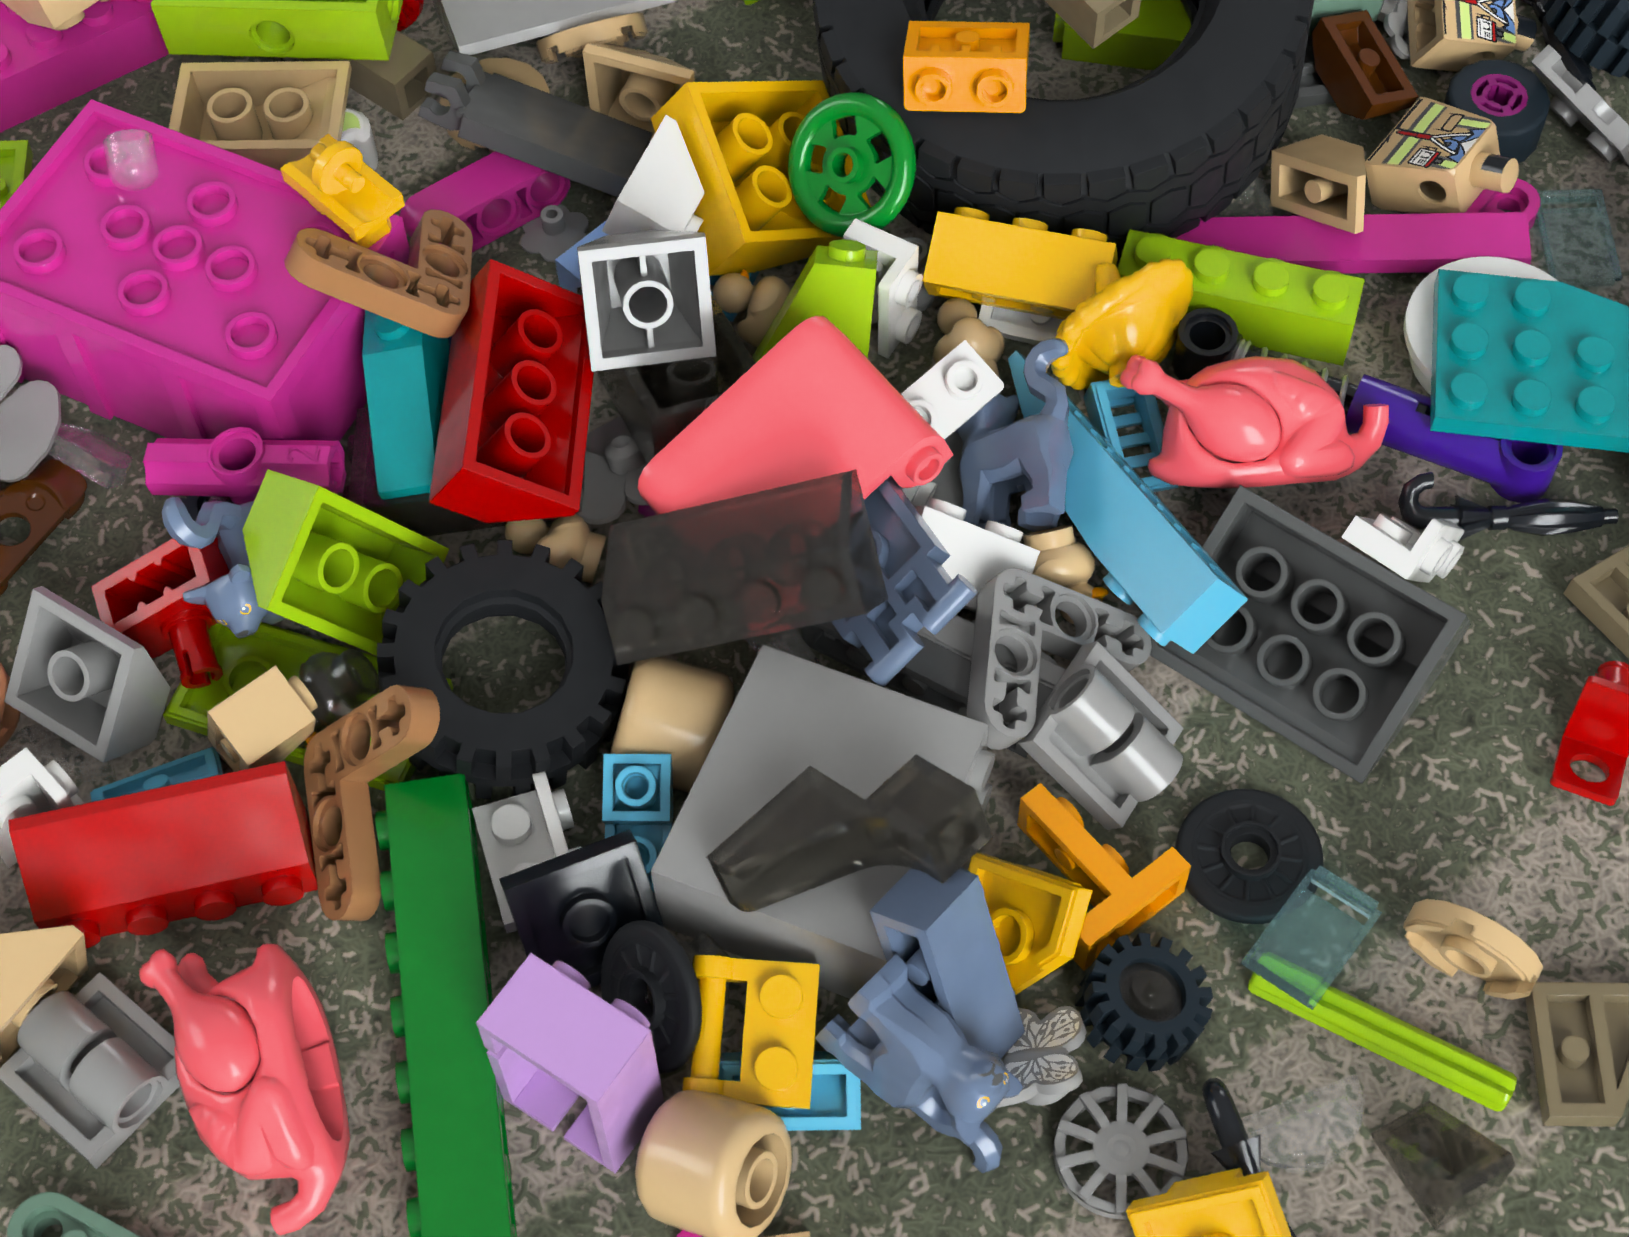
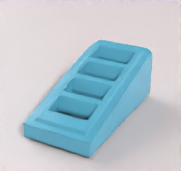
M1109 379L1091 382L1083 397L1090 422L1132 469L1148 466L1149 459L1158 456L1161 452L1164 430L1156 397L1153 395H1139L1134 390L1127 389L1126 387H1114L1109 383ZM1134 405L1137 411L1135 413L1113 416L1111 409ZM1142 425L1144 432L1118 437V428ZM1149 444L1152 452L1124 457L1122 449ZM1154 476L1141 478L1153 493L1178 488V485L1168 484Z

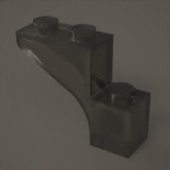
M916 754L867 799L861 798L812 766H809L707 856V859L729 903L740 911L753 912L857 871L875 866L895 865L909 867L926 873L943 884L993 838L975 788Z

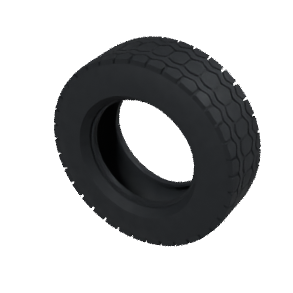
M813 0V13L822 77L829 97L848 92H860L875 96L894 108L910 131L916 154V174L911 194L899 213L918 228L923 224L925 232L933 235L937 212L954 214L956 207L978 209L990 215L989 221L1011 225L1014 218L1038 220L1048 225V231L1071 235L1072 229L1075 228L1090 229L1107 235V242L1116 243L1117 260L1121 259V248L1124 249L1130 229L1147 233H1159L1170 238H1176L1198 227L1200 220L1206 222L1231 205L1233 198L1236 200L1258 177L1259 172L1264 169L1271 158L1272 150L1278 147L1297 102L1314 0H1180L1190 19L1191 28L1179 47L1149 74L1123 88L1099 96L1074 100H1046L1026 97V109L1022 113L908 111L905 109L903 54L909 21H934L945 0ZM845 117L838 120L844 135H856L855 117ZM883 133L871 139L870 143L878 152L880 161L891 156L889 144ZM878 180L871 186L882 197L885 189Z

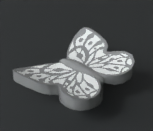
M1071 1006L1058 1007L1044 1019L1040 1020L1035 1012L1029 1009L1018 1008L1025 1032L1003 1056V1063L1007 1070L1018 1078L1023 1088L1019 1095L1003 1099L996 1108L1021 1102L1035 1106L1052 1104L1062 1099L1068 1092L1079 1087L1083 1081L1082 1072L1075 1058L1069 1055V1052L1080 1047L1087 1033L1078 1010Z

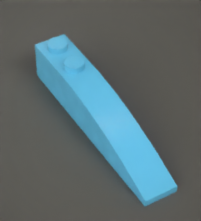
M1015 350L1008 358L1021 411L1025 418L1039 414L1045 402L1030 393L1023 373L1026 357ZM1067 396L1069 404L1068 429L1074 453L1067 471L1065 511L1091 551L1109 571L1103 578L1104 583L1123 602L1128 605L1135 602L1143 613L1137 619L1140 626L1160 645L1165 647L1170 641H1173L1194 654L1248 598Z

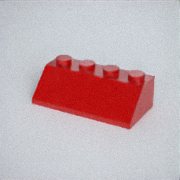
M491 258L471 280L469 308L455 334L452 336L429 503L484 523L574 516L579 511L594 372H591L582 295Z
M285 761L8 820L9 833L34 923L39 929L73 925L84 933L86 949L97 945L101 937L126 931L134 935H152L165 930L169 922L195 916L206 921L221 920L233 915L236 912V907L264 902L271 906L289 905L299 901L305 892L318 890L309 815Z

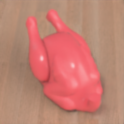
M1134 355L1128 360L1127 366L1120 376V383L1124 387L1134 390L1139 395H1153L1161 400L1169 409L1163 430L1161 452L1158 456L1149 459L1147 467L1152 476L1172 485L1231 489L1239 488L1240 485L1250 488L1335 481L1355 472L1367 462L1381 447L1389 424L1388 404L1363 405V423L1358 432L1348 434L1345 410L1337 392L1315 370L1293 359L1253 356L1228 360L1207 366L1194 374L1190 379L1178 380L1165 374L1156 361Z
M267 943L257 948L256 957L251 966L227 977L220 983L209 974L203 958L196 953L186 954L181 959L179 965H177L176 958L165 949L157 950L151 955L149 961L142 965L139 970V977L145 986L154 988L160 993L171 1011L174 1023L176 1074L199 1138L222 1164L249 1180L294 1178L297 1180L298 1193L291 1201L271 1208L270 1219L273 1229L278 1235H285L300 1230L325 1210L341 1178L350 1142L348 1115L338 1056L329 1022L319 997L296 962L277 944Z

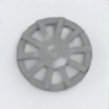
M1128 1083L1104 1086L1079 1095L1078 1099L1066 1109L1058 1123L1053 1144L1056 1172L1066 1191L1087 1210L1107 1218L1129 1219L1126 1213V1209L1130 1205V1203H1127V1182L1136 1179L1148 1197L1166 1193L1173 1182L1184 1179L1189 1151L1186 1130L1174 1112L1165 1104L1164 1100L1142 1089L1128 1086ZM1116 1100V1121L1109 1122L1098 1103ZM1128 1101L1146 1107L1134 1124L1127 1122ZM1087 1109L1097 1123L1099 1130L1096 1133L1074 1124L1073 1121ZM1157 1115L1168 1130L1146 1136L1143 1132L1154 1116ZM1067 1134L1092 1144V1149L1066 1155L1065 1140ZM1174 1142L1176 1162L1150 1153V1148ZM1092 1162L1096 1171L1085 1185L1081 1186L1070 1167ZM1146 1166H1152L1173 1174L1172 1178L1160 1191L1144 1171ZM1104 1179L1115 1182V1203L1092 1195Z

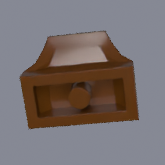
M1367 10L1323 17L1319 20L1312 32L1315 70L1341 113L1364 120L1413 106L1419 96Z

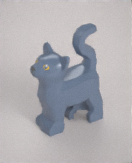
M1055 338L1041 341L1031 349L1025 359L1023 373L1029 391L1032 395L1045 402L1039 414L1014 422L1020 405L1018 396L1010 395L1004 397L998 394L955 431L963 441L962 454L958 466L963 491L962 508L967 511L963 521L985 529L988 520L1011 527L1009 516L1011 494L1026 491V493L1021 495L1022 506L1018 510L1019 526L1032 532L1053 529L1057 527L1060 515L1065 513L1067 471L1074 453L1068 429L1069 404L1065 386L1057 379L1047 375V370L1051 363L1069 353V346L1065 340Z
M170 497L164 502L161 511L163 524L169 535L181 545L198 549L212 544L217 536L220 552L229 569L228 574L215 579L211 583L182 593L184 601L191 604L206 605L215 621L227 626L238 638L255 634L261 622L273 625L287 619L258 607L242 532L254 501L238 505L217 500L205 502L194 521L179 497ZM299 624V626L302 628H308L306 626Z
M896 953L847 1002L859 1019L850 1026L838 1014L815 1036V1039L827 1052L833 1054L846 1069L867 1084L881 1099L892 1107L911 1109L936 1131L960 1139L974 1153L972 1165L981 1173L992 1171L999 1167L1003 1146L997 1134L983 1120L996 1109L1003 1099L1019 1095L1023 1086L1018 1078L1007 1070L998 1054L969 1045L952 1017L920 993L908 981V967Z

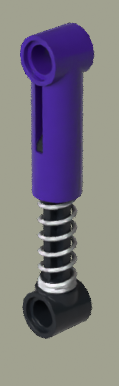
M1201 308L1187 313L1180 321L1172 366L1175 375L1180 380H1186L1203 368L1224 361L1253 356L1278 357L1268 354L1267 347L1262 348L1261 351L1255 350V345L1251 344L1250 340L1245 341L1243 335L1238 332L1236 323L1228 314L1218 309ZM1287 353L1282 355L1280 358L1288 359ZM1307 360L1301 363L1308 367ZM1327 367L1322 369L1321 372L1316 371L1337 392L1345 410L1348 433H1357L1362 425L1363 405L1388 404L1389 424L1382 445L1490 483L1498 495L1509 501L1524 503L1541 498L1549 488L1562 458V445L1430 431L1431 397L1366 374L1363 375L1359 385L1349 383L1347 375L1342 376L1341 379L1329 376Z

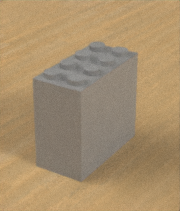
M762 644L651 869L656 904L663 926L746 959L820 964L819 987L851 999L887 963L870 914L871 908L922 856L952 867L962 866L969 843L968 840L963 839L969 821L971 819L980 822L992 791V785L987 782L994 765L995 754L987 751L989 725Z

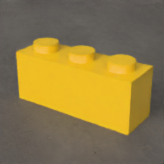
M956 207L954 214L937 212L922 282L928 295L949 299L961 298L971 303L1065 320L1068 315L1076 310L1079 303L1087 301L1095 294L1097 265L1104 263L1117 264L1116 243L1107 242V235L1090 229L1075 228L1072 229L1071 235L1048 231V225L1038 220L1014 218L1011 225L989 221L990 215L978 209Z

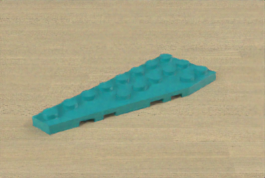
M1439 269L1434 282L1430 431L1629 453V306L1558 281Z

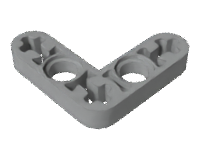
M1005 569L987 582L980 589L977 598L967 702V717L989 725L987 747L995 750L1008 748L1027 736L1033 729L1036 720L1041 649L1072 661L1082 645L1098 641L1130 672L1147 660L1152 649L1151 637L1137 621L1138 618L1126 611L1022 569ZM1056 609L1067 613L1073 620L1076 628L1075 637L1067 635L1060 629L1055 620ZM996 643L1009 648L1014 654L1017 661L1016 672L1005 669L998 662L995 655ZM998 703H999V712L996 711V710H994V708H993V707H994L995 705H997ZM1003 720L1008 722V726L1003 725Z

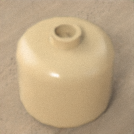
M655 654L642 655L636 660L631 673L610 754H671L673 789L689 793L734 703L735 691L732 681L727 675L718 671Z
M697 1090L680 1091L659 1106L646 1127L638 1149L635 1169L637 1194L647 1214L666 1225L703 1237H757L773 1220L782 1204L789 1184L792 1165L790 1135L781 1117L765 1107L716 1093Z

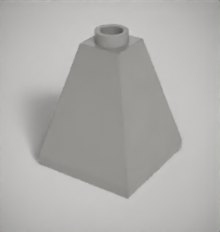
M649 230L606 235L577 247L591 372L716 357L707 244L704 232Z

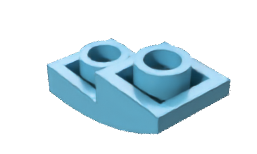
M603 754L602 822L605 824V838L630 829L636 839L653 893L651 869L673 827L672 755Z

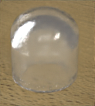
M129 129L109 134L103 140L108 175L116 187L134 192L144 190L155 183L159 175V167L152 134L145 130Z

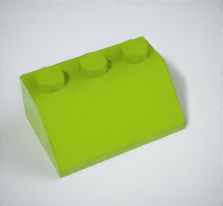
M267 469L242 529L258 607L376 656L377 643H382V619L386 609L396 611L399 606L398 589L407 579L419 586L426 580L425 564L437 556L444 563L449 552V548L319 485Z

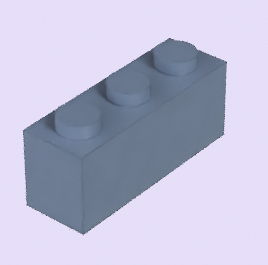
M922 856L870 910L886 962L897 953L908 967V981L920 993L952 1017L969 1045L996 1053L1002 1058L1024 1034L1025 1029L979 876L972 874L964 868L952 867Z

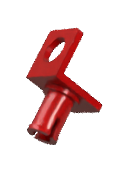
M1607 661L1601 664L1597 669L1598 673L1586 679L1563 731L1550 778V783L1554 787L1608 806L1615 805L1618 799L1629 755V665L1621 661ZM1581 760L1591 762L1603 770L1606 780L1602 782L1586 781L1573 772L1570 763Z

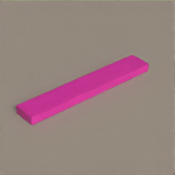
M1528 212L1364 214V229L1357 234L1303 216L1212 217L1206 222L1200 220L1198 227L1175 238L1208 246H1220L1227 250L1264 258H1277L1284 262L1325 271H1338L1342 274L1433 272L1448 263L1460 259L1482 256L1508 258L1530 265L1532 258Z

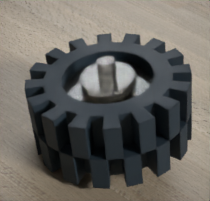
M1138 933L1132 943L1128 934L1117 938L1112 947L1108 944L1100 952L1080 982L1081 988L1076 994L1075 1006L1083 1007L1080 1015L1085 1027L1091 1025L1094 1027L1086 1040L1093 1048L1102 1041L1105 1042L1110 1048L1103 1057L1113 1064L1121 1054L1127 1056L1125 1069L1138 1071L1145 1060L1149 1072L1160 1070L1166 1062L1169 1066L1179 1061L1203 1032L1204 1026L1211 1017L1213 1009L1208 1008L1207 1005L1213 999L1212 988L1199 987L1207 977L1202 966H1199L1190 971L1186 965L1193 955L1183 948L1176 957L1169 952L1173 941L1163 936L1155 947L1151 946L1150 933Z

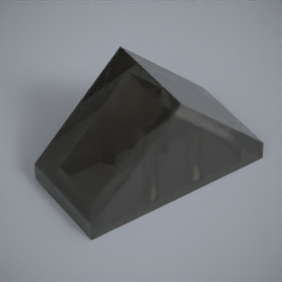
M1431 1101L1423 1103L1371 1133L1372 1139L1434 1230L1493 1197L1516 1166L1511 1152Z

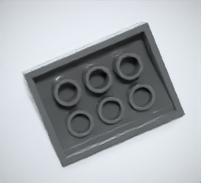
M1240 485L1202 548L1248 600L1194 654L1173 641H1170L1164 647L1151 637L1152 649L1150 656L1363 784L1434 684L1471 623L1468 616Z

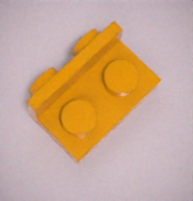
M909 21L903 54L905 109L908 111L1024 112L1026 109L1030 23Z

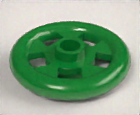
M860 92L834 95L812 108L803 118L794 134L788 157L789 183L799 209L816 227L838 237H843V234L855 218L879 229H883L891 223L905 206L911 194L916 174L915 147L904 120L894 108L883 100ZM845 117H855L856 135L838 137L836 121ZM883 133L889 144L891 156L880 161L878 152L870 142L871 139ZM815 145L826 148L822 162V173L811 171ZM849 155L852 158L853 167L851 172L846 175L844 165L846 157ZM878 180L885 189V192L879 201L870 207L863 199L862 193L866 192ZM829 187L836 193L846 196L840 212L835 211L823 201Z

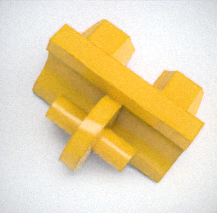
M330 134L321 138L306 157L298 161L288 162L280 168L283 180L308 200L309 204L322 215H326L349 234V237L358 245L365 248L371 247L391 231L392 226L389 217L405 206L402 193L363 162V156L359 149L347 141H337Z

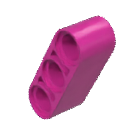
M495 151L412 195L405 202V206L401 208L399 216L403 219L406 234L411 238L424 212L430 209L448 212L462 220L471 230L473 236L472 252L541 216V211L546 206H558L561 204L570 189V179Z

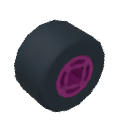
M1497 59L1480 60L1463 67L1451 78L1444 104L1491 119L1496 125L1500 155L1515 158L1519 164L1536 150L1547 118L1550 99L1546 86L1535 73L1520 64Z

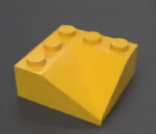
M823 80L686 82L650 118L655 133L665 115L677 121L705 194L694 215L704 220L698 232H704L706 236L709 276L740 273L743 269L747 270L748 273L769 269L808 258L812 255L817 245L829 246V242L843 239V237L824 232L804 216L794 199L788 176L790 146L799 124L812 108L829 98ZM837 120V135L838 137H840L844 134L840 126V123ZM815 145L811 163L812 172H823L822 162L826 148L823 146ZM849 155L846 157L844 165L846 175L851 172L853 167V161ZM829 187L823 201L835 211L840 212L846 196L836 193ZM866 192L862 193L863 199L871 207Z

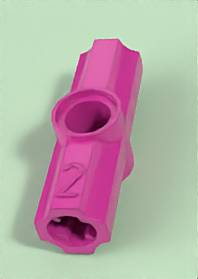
M246 427L229 428L221 432L215 439L157 438L154 443L147 444L143 459L146 475L145 484L152 495L230 497L231 501L237 505L255 500L267 469L319 485L335 494L343 493L346 479L345 452L339 441L262 440L257 432Z

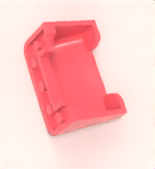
M814 316L804 320L792 329L656 454L644 467L638 479L637 489L640 496L674 536L765 630L777 618L790 613L798 604L801 598L804 578L802 572L795 564L889 477L902 488H912L917 485L928 484L937 477L943 465L953 456V453L939 433L844 333L824 316Z

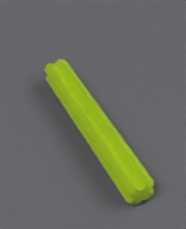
M1263 956L1253 970L1248 984V989L1252 994L1493 1111L1501 1112L1509 1103L1517 1083V1077L1514 1073L1270 956Z

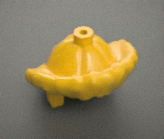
M1161 259L1159 262H1149L1132 275L1121 277L1115 264H1098L1096 267L1095 294L1087 301L1079 303L1076 310L1068 315L1057 329L1055 338L1065 340L1069 346V353L1051 363L1052 373L1058 377V381L1064 386H1071L1075 390L1088 389L1091 382L1108 379L1112 386L1124 387L1120 383V376L1131 356L1139 355L1156 361L1158 364L1161 363L1168 355L1177 338L1179 323L1187 314L1188 306L1192 300L1194 289L1192 271L1186 267L1183 260Z

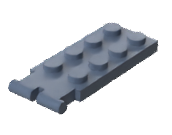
M890 477L795 564L802 572L804 582L841 637L857 648L863 645L873 661L864 670L877 685L885 687L925 647L917 634L923 626L932 634L937 635L978 593L975 587L962 575L958 574L953 580L942 566L951 555L898 484Z

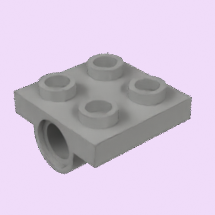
M1096 641L1081 646L1037 713L1033 729L1018 744L1105 829L1110 830L1123 828L1138 802L1155 797L1176 777L1183 763V755L1173 745L1184 728Z
M101 972L75 996L68 991H60L41 1001L28 1014L18 1031L17 1042L21 1048L0 1067V1081L95 1169L180 1086L175 1065V1038Z

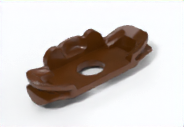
M47 460L24 479L13 482L0 491V522L6 518L19 517L26 520L31 527L29 536L22 543L13 546L0 544V597L8 588L10 578L65 518H72L81 508L85 499L87 483L80 472L71 464L60 460Z

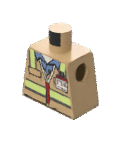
M1407 0L1410 66L1459 72L1463 67L1480 60H1503L1514 50L1525 51L1532 45L1536 36L1537 25L1535 20L1516 14L1515 0Z
M1420 97L1365 161L1370 197L1374 206L1382 210L1422 214L1465 213L1484 189L1501 193L1510 192L1517 181L1519 172L1518 161L1515 158L1500 155L1497 129L1491 119L1426 97Z

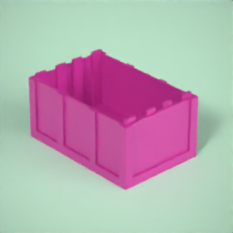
M91 99L0 209V345L13 347L22 358V374L17 382L22 383L25 379L28 381H48L57 388L60 394L88 405L90 412L109 420H112L115 416L166 438L215 439L221 432L229 428L246 427L257 432L262 440H327L340 442L367 403L362 359L365 310L303 285L289 274L284 263L296 235L305 228L323 230L355 244L357 243L349 237V234L326 215H322L309 204L308 200L283 180L280 170ZM393 214L389 217L392 226L391 231L368 249L408 265L410 247L403 219L401 216Z

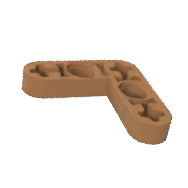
M430 209L424 212L410 239L408 265L316 228H305L298 232L284 263L289 274L309 288L437 338H449L455 334L469 308L473 236L468 226L458 217L442 210Z
M405 685L390 686L318 732L310 740L306 748L304 778L319 901L325 916L332 921H366L375 914L379 906L381 897L380 871L368 782L423 750L433 741L440 722V707L436 695L430 689Z

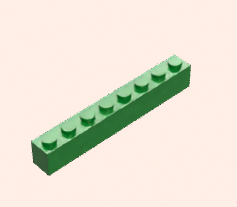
M460 773L385 784L386 810L375 812V823L380 850H390L391 870L380 872V886L385 911H395L396 932L385 934V948L389 971L391 974L400 973L401 995L390 997V1011L395 1037H405L407 1060L396 1062L395 1073L400 1103L411 1104L412 1127L401 1129V1148L406 1172L416 1171L418 1196L407 1198L406 1200L410 1237H518L504 1100L487 1055L488 1049L484 1047L476 1024L493 1002L476 827L472 808H474L473 799L465 775Z

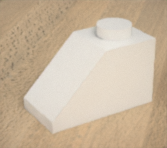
M665 115L617 198L602 229L604 233L614 235L649 230L698 232L704 220L694 215V212L705 192L675 119Z

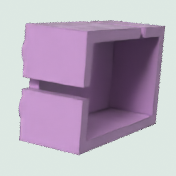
M530 953L476 1022L484 1047L488 1049L487 1055L504 1100L552 1132L579 1096L586 1099V1107L563 1136L564 1140L616 1174L644 1135L648 1123L659 1106L664 1103L652 1033L648 1029L650 1023L639 1010L621 999H615L612 1004H609L589 991L591 986L587 979L570 965L557 960L551 966Z

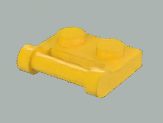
M694 955L692 966L698 979L701 995L702 1024L699 1040L692 1053L690 1077H683L682 1091L697 1090L716 1093L758 1106L810 1110L820 964L739 959L716 955ZM726 982L747 983L740 1081L719 1079Z

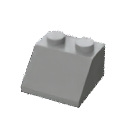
M45 587L33 588L4 702L102 763L151 744L157 737L171 687L144 646Z

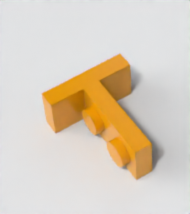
M1039 783L1020 798L1017 826L1068 880L1081 884V887L1093 890L1089 902L1094 908L1085 916L1073 958L1083 971L1093 964L1100 952L1108 944L1112 947L1117 938L1127 934L1129 936L1185 891L1191 865L1173 846L1132 878L1123 857L1112 846L1108 844L1101 846L1084 828L1081 815L1067 799L1063 797L1056 799L1042 783Z

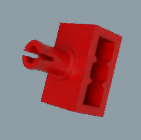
M217 537L212 544L202 549L181 545L172 538L91 586L99 617L103 623L144 646L151 658L159 657L173 649L180 671L182 686L195 689L211 685L212 683L207 672H210L212 680L218 681L222 677L223 671L218 663L209 633L211 626L218 622L215 621L206 605L185 602L182 594L188 590L207 585L229 573L228 566L220 552Z

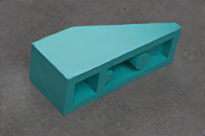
M365 310L362 359L378 494L382 500L430 493L448 369L449 340L448 338H437Z

